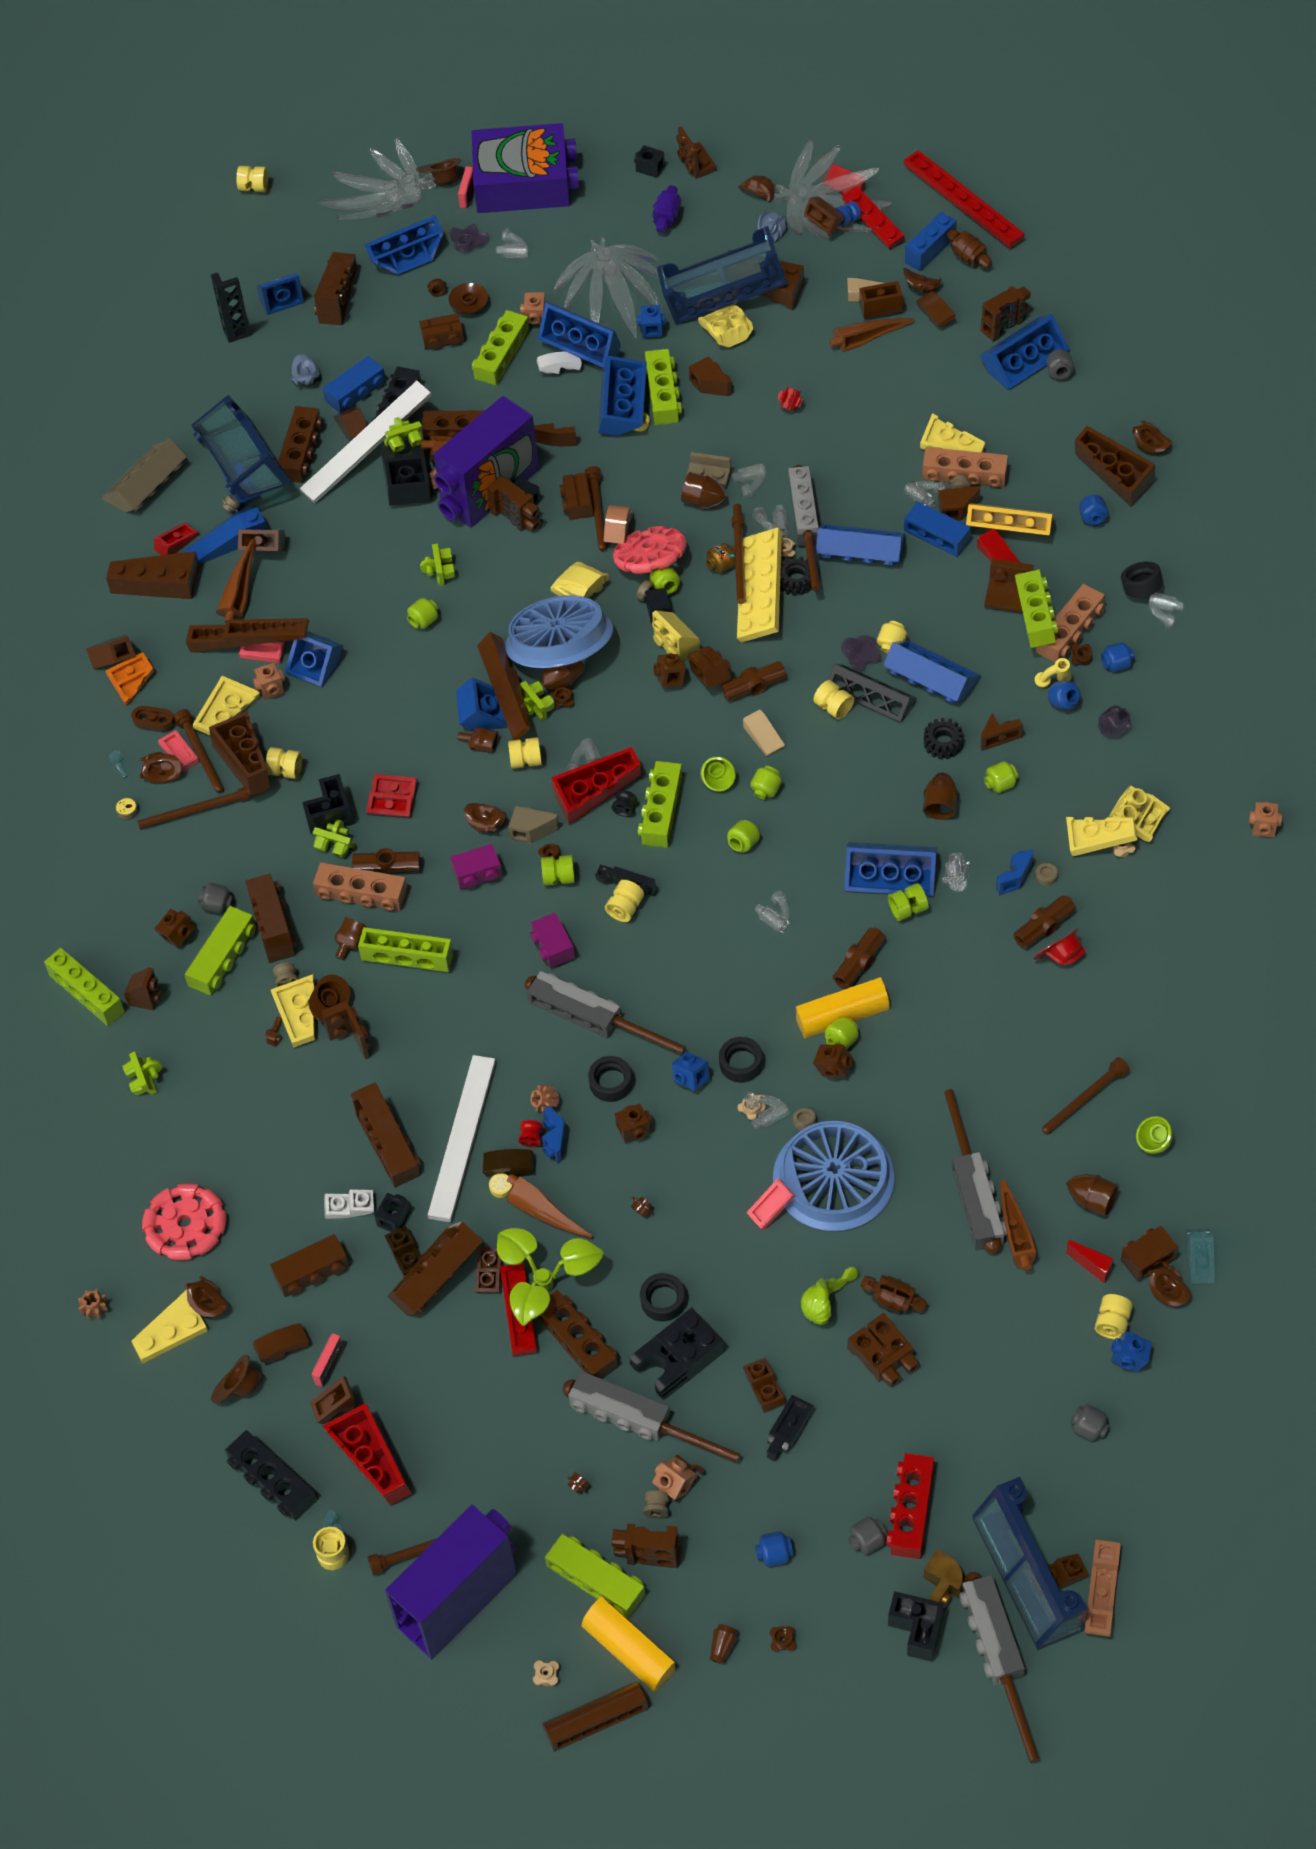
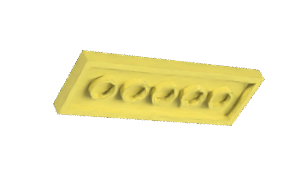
M778 527L743 538L745 603L738 604L737 639L740 643L779 632L782 532Z

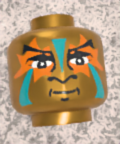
M721 543L707 551L705 562L710 570L721 574L735 566V549L732 545Z

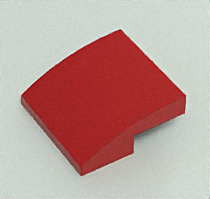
M374 774L366 813L410 818L417 789V778Z

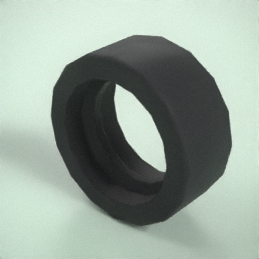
M1138 562L1130 565L1121 573L1124 592L1131 597L1151 595L1163 586L1161 569L1154 562Z
M735 1037L729 1039L721 1047L719 1066L722 1074L727 1079L742 1083L751 1081L762 1070V1051L754 1040L748 1037ZM735 1051H747L754 1056V1063L747 1068L738 1069L730 1066L727 1058Z
M602 1057L591 1065L588 1072L590 1090L595 1097L602 1101H618L624 1098L631 1090L633 1084L631 1068L620 1057ZM606 1070H617L624 1075V1081L614 1088H605L597 1083V1076Z
M659 1273L652 1275L641 1286L640 1301L642 1310L648 1317L656 1321L664 1322L676 1318L685 1307L684 1285L672 1274ZM658 1287H670L675 1290L677 1294L676 1302L669 1307L658 1308L649 1302L650 1292Z

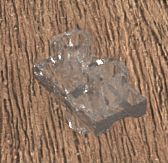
M963 852L950 853L948 856L949 860L945 863L946 869L942 876L943 884L948 883L951 890L961 892L966 889L968 884L967 876L971 868L970 862H964Z

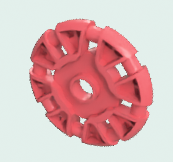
M665 526L649 527L648 530L642 532L638 530L628 535L625 543L617 544L613 552L614 563L625 572L631 571L634 574L651 573L653 569L659 568L661 570L675 563L677 558L684 554L687 542L683 533L674 528L668 529Z
M183 1183L177 1184L178 1187L170 1190L166 1188L158 1193L150 1201L151 1206L149 1209H145L142 1219V1230L146 1233L145 1240L147 1244L157 1254H164L168 1256V1259L190 1260L193 1256L199 1254L202 1256L209 1252L219 1242L220 1234H224L227 1222L226 1211L222 1208L223 1202L216 1193L209 1188L205 1190L198 1184ZM181 1196V1201L173 1203V1198ZM197 1197L202 1198L200 1203L196 1200ZM159 1210H162V1216L157 1215ZM214 1211L212 1216H207V1213ZM181 1220H191V1223L188 1226H179V1222ZM162 1229L163 1231L159 1234L155 1233V1231ZM206 1229L211 1230L210 1234H204ZM171 1241L176 1243L172 1247L168 1246ZM197 1243L196 1246L188 1248V1245Z

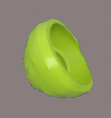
M711 757L701 767L700 775L702 782L713 791H725L735 781V768L724 757Z
M1159 1116L1145 1119L1139 1125L1136 1132V1140L1139 1147L1149 1154L1164 1152L1170 1146L1173 1139L1170 1123Z

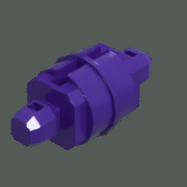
M673 185L668 186L667 190L661 191L653 206V223L656 225V231L659 233H664L667 228H671L680 214V195L677 194V187Z

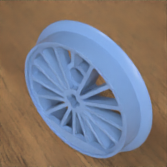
M573 595L547 598L529 605L512 619L509 625V636L505 643L506 653L511 660L527 667L552 668L572 664L599 651L611 638L613 624L611 619L602 612L598 603L589 598Z
M824 1121L804 1128L784 1145L774 1165L773 1183L777 1179H781L796 1195L784 1208L793 1218L815 1229L843 1231L869 1222L885 1208L894 1189L895 1171L892 1159L885 1147L868 1131L844 1121ZM826 1137H837L834 1158H832ZM840 1137L850 1139L838 1158ZM822 1138L827 1157L812 1141ZM855 1142L863 1145V1147L846 1158ZM807 1144L818 1158L800 1149ZM870 1151L874 1157L865 1160L862 1155ZM796 1155L812 1164L794 1162L793 1157ZM878 1164L880 1172L868 1171L867 1166ZM854 1165H859L862 1167V1169H851V1167ZM796 1170L810 1171V1172H809V1173H805V1174H801V1175H797ZM872 1178L879 1179V1182L874 1187L862 1180ZM814 1179L812 1182L801 1188L799 1182ZM849 1182L872 1194L864 1200ZM821 1184L810 1203H808L805 1194ZM841 1184L859 1204L850 1208L847 1207ZM827 1185L830 1186L827 1208L815 1207L816 1202ZM833 1187H837L843 1206L841 1210H830Z

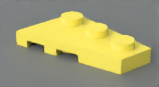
M932 413L920 442V448L931 447L983 453L985 442L966 431L961 432L955 429L954 425L948 421L944 423L938 419L937 415Z
M221 676L194 721L193 729L210 735V726L239 715L260 697V691Z
M1066 817L1072 856L1137 840L1136 826L1133 818L1107 817L1105 820H1094L1093 817H1085L1084 820H1075L1074 817Z
M313 974L271 989V994L293 1048L315 1040V1017L312 1015L308 1004L310 995L314 990Z
M186 1290L131 1342L143 1364L208 1330L200 1314L190 1307L187 1301Z

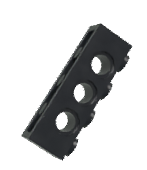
M396 367L394 374L390 375L389 386L387 389H384L383 400L378 404L376 416L372 418L371 422L416 381L422 384L420 370Z
M245 1430L225 1449L228 1457L226 1461L235 1471L239 1469L243 1472L244 1479L251 1486L256 1484L261 1489V1495L269 1502L273 1500L278 1505L277 1509L283 1516H290L296 1521L317 1501L314 1491L249 1431ZM251 1459H258L254 1464H247ZM274 1474L273 1478L269 1480L264 1479L266 1475ZM283 1490H291L289 1494L281 1495V1492Z

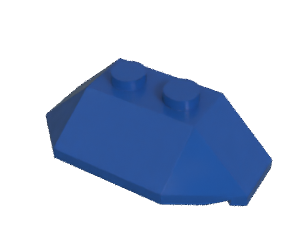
M434 215L366 243L365 248L373 264L395 275H400L433 261L443 231Z

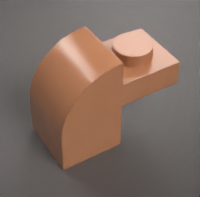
M609 505L605 520L604 542L625 543L628 536L629 523L633 517V511H630V507Z

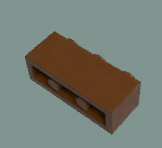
M333 1234L270 1264L284 1297L300 1293L302 1289L310 1285H317L333 1274L342 1273L349 1267V1263L336 1235Z

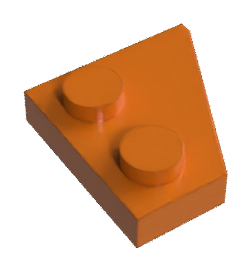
M142 652L106 670V675L126 706L150 678L154 670Z

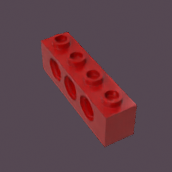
M904 1453L903 1462L898 1461L897 1476H900L901 1479L900 1485L895 1484L893 1499H897V1506L891 1508L890 1522H893L894 1526L893 1531L888 1530L886 1545L891 1546L890 1555L915 1559L921 1558L934 1457ZM909 1480H917L919 1484L910 1485L907 1482ZM911 1502L914 1503L916 1506L914 1508L909 1509L906 1508L904 1504ZM907 1525L910 1526L912 1530L909 1532L902 1531L900 1528L902 1526Z

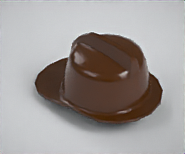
M459 158L447 159L439 163L420 166L416 171L428 173L434 183L444 186L458 180L457 165L460 164L461 160Z
M327 975L319 980L308 1002L309 1009L317 1020L324 1022L322 1010L346 1000L349 1002L351 994L348 983L338 975Z
M243 1355L239 1358L234 1367L217 1384L211 1396V1401L214 1404L220 1403L229 1395L244 1397L256 1388L262 1378V1374L249 1364L248 1355Z

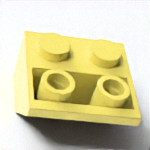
M657 610L652 612L653 639L658 646H662L666 650L667 654H678L681 661L685 662L688 660L689 653L700 651V639L674 613Z

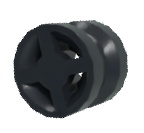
M619 790L616 794V801L611 806L613 812L622 817L631 816L633 806L637 803V797L630 791Z

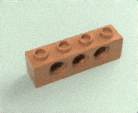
M926 447L922 479L951 482L955 476L963 475L968 478L971 485L1004 487L1008 455Z
M1082 584L1053 620L1056 621L1058 633L1054 634L1056 643L1036 647V653L1053 662L1063 657L1066 658L1071 651V646L1079 643L1083 632L1086 629L1089 630L1096 616H1100L1106 606L1104 604L1105 595Z
M321 862L313 882L315 896L322 899L357 903L366 907H380L388 911H401L407 892L405 877Z

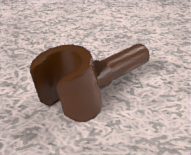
M279 1016L276 1017L271 1030L268 1029L265 1033L266 1043L272 1046H277L281 1039V1034L277 1033L282 1020Z
M679 1455L675 1456L676 1459L685 1462L689 1469L698 1471L703 1476L704 1470L700 1465L692 1466Z

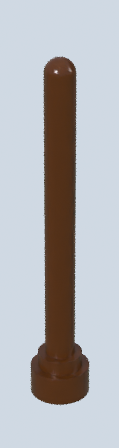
M591 466L585 469V473L591 487L598 548L600 551H604L607 546L606 542H604V523L598 485L602 478L601 469Z
M179 710L174 715L177 726L185 730L215 792L221 793L223 786L192 727L193 718L189 710Z
M1117 1057L1110 1063L1109 1071L1042 1127V1132L1049 1134L1114 1078L1124 1077L1130 1071L1128 1064L1122 1058Z
M436 1539L383 1556V1554L377 1555V1553L367 1556L373 1576L383 1573V1570L387 1569L388 1565L421 1555Z

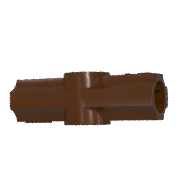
M781 661L759 669L749 667L741 673V676L720 684L725 700L728 702L749 693L754 696L759 695L767 686L786 679V672Z
M389 848L380 849L377 853H354L352 855V866L356 869L394 875L396 872L420 871L419 851L393 852Z
M1062 895L1048 907L1037 909L1032 914L1030 920L1013 933L1016 943L1022 949H1028L1043 936L1048 937L1052 935L1059 927V924L1076 911V906L1072 899Z
M875 927L869 928L857 945L853 944L848 949L844 962L833 975V980L839 987L843 989L850 988L861 972H866L870 968L874 955L886 941V936L881 930Z

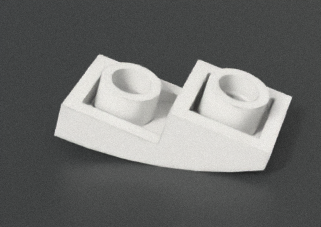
M555 352L537 357L539 371L546 374H559L561 367L567 370H580L582 365L580 357L568 352Z
M349 1190V1194H325V1219L350 1218L373 1213V1190Z

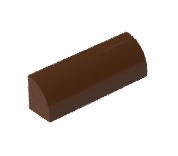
M635 1681L543 1722L542 1726L555 1752L648 1710L647 1700L639 1684Z

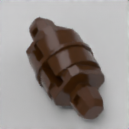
M951 229L947 233V238L952 243V251L961 261L971 265L973 268L979 265L984 269H988L992 265V260L987 255V247L978 237L973 236L966 230L959 233Z
M882 1275L879 1282L875 1281L876 1278L864 1276L860 1287L869 1293L871 1291L874 1292L872 1300L877 1302L878 1305L885 1307L887 1310L890 1309L904 1314L908 1307H911V1310L916 1312L924 1311L927 1302L919 1296H913L916 1288L911 1287V1284L889 1275Z

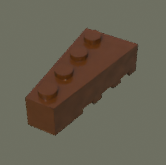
M755 256L723 268L726 281L731 283L761 272L759 263L763 262L765 257ZM781 261L788 284L758 296H767L771 298L772 302L777 304L779 302L786 305V308L793 310L804 284V266Z
M271 873L245 880L268 962L273 963L294 957L293 947H297L294 934L289 935L288 930L292 929L289 918L283 915V912L286 911L283 898L278 899L277 894L281 893L278 881L273 882Z

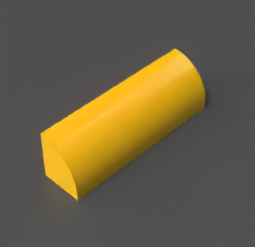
M880 977L796 1006V1021L804 1039L825 1032L826 1027L839 1017H846L857 1021L889 1010L888 995L882 978Z
M602 1596L588 1610L581 1627L654 1693L675 1672V1662Z

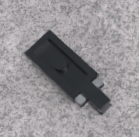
M600 864L595 874L596 880L604 884L610 882L617 886L621 880H629L637 884L644 891V896L650 895L655 897L657 893L655 879L616 866L613 869Z
M791 1395L769 1432L767 1443L771 1445L767 1450V1458L776 1462L782 1450L787 1452L792 1447L811 1415L814 1405Z

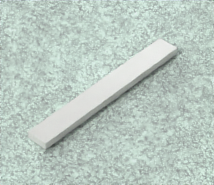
M418 381L412 384L300 488L301 492L314 504L318 502L386 439L385 432L389 431V426L394 425V418L400 417L402 422H404L432 396L431 392Z
M472 1056L429 1208L428 1219L452 1222L496 1064L494 1058Z

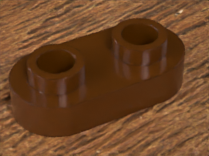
M138 706L131 714L134 725L139 728L167 731L174 725L173 714L168 709Z

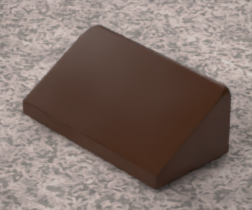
M819 196L809 198L803 214L829 235L834 233L845 217Z

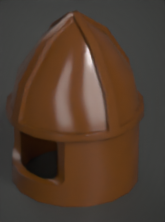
M692 472L687 474L682 489V502L698 506L699 508H711L719 505L727 498L724 488L716 479L708 475L704 476Z
M582 660L564 666L544 668L542 686L549 690L571 686L585 672Z
M944 772L937 773L924 789L923 812L926 816L937 820L952 818L956 814L958 791L950 775ZM939 804L951 807L952 812L940 814Z
M1098 1174L1074 1176L1066 1183L1069 1193L1077 1204L1086 1211L1089 1209L1104 1217L1109 1214L1119 1189L1117 1183L1104 1179Z

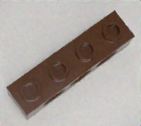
M295 406L278 459L290 478V482L303 483L305 475L309 473V461L314 456V444L317 445L318 431L323 427V417H320L319 408Z
M485 410L423 411V440H430V436L454 437Z
M556 1290L550 1295V1304L546 1311L537 1318L583 1372L600 1379L605 1378L618 1368V1355L612 1346L609 1345L607 1347L603 1343V1337L595 1328L593 1330L590 1328L588 1320L582 1312L577 1313L573 1308L574 1304L567 1295L563 1296ZM563 1316L568 1317V1319L565 1321L558 1320L560 1317ZM577 1333L583 1334L580 1338L573 1337ZM591 1350L598 1351L595 1355L587 1354Z

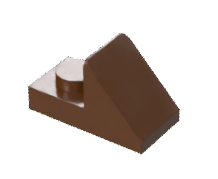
M991 713L981 734V750L984 751L1022 738L1023 724L1020 719L1006 721L999 725L994 714Z
M343 1376L310 1402L317 1423L325 1424L340 1411L349 1412L354 1409V1396L347 1377Z

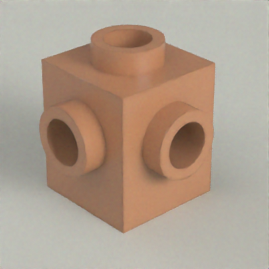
M525 293L524 304L520 305V313L528 316L529 324H541L546 303L545 293Z
M274 663L254 669L256 678L253 679L256 690L261 691L264 700L284 694L282 682L285 681L282 670H277Z
M1256 802L1255 810L1250 811L1249 824H1253L1252 836L1275 837L1276 828L1281 826L1282 813H1278V804Z
M674 1457L659 1463L655 1469L656 1476L652 1483L659 1488V1491L666 1492L667 1495L676 1500L688 1493L697 1474L689 1469L685 1462Z

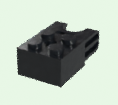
M381 445L389 506L430 502L428 473L421 445L412 447V450L406 454L394 453L390 445Z
M691 1307L631 1356L630 1366L639 1372L650 1366L662 1367L665 1371L657 1379L655 1391L659 1397H666L724 1353V1340Z

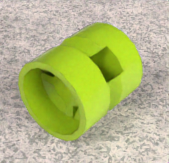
M562 855L558 859H555L553 856L541 857L544 886L556 885L558 881L562 884L575 883L572 855Z
M918 883L906 887L904 892L898 890L888 895L890 909L897 921L911 917L912 912L918 914L929 908L925 892Z

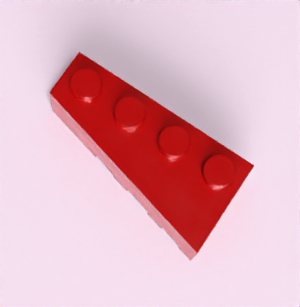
M629 747L551 777L552 790L568 824L570 825L616 794L619 790L641 777V764L633 748Z
M366 1403L322 1426L329 1437L389 1505L412 1494L373 1413Z

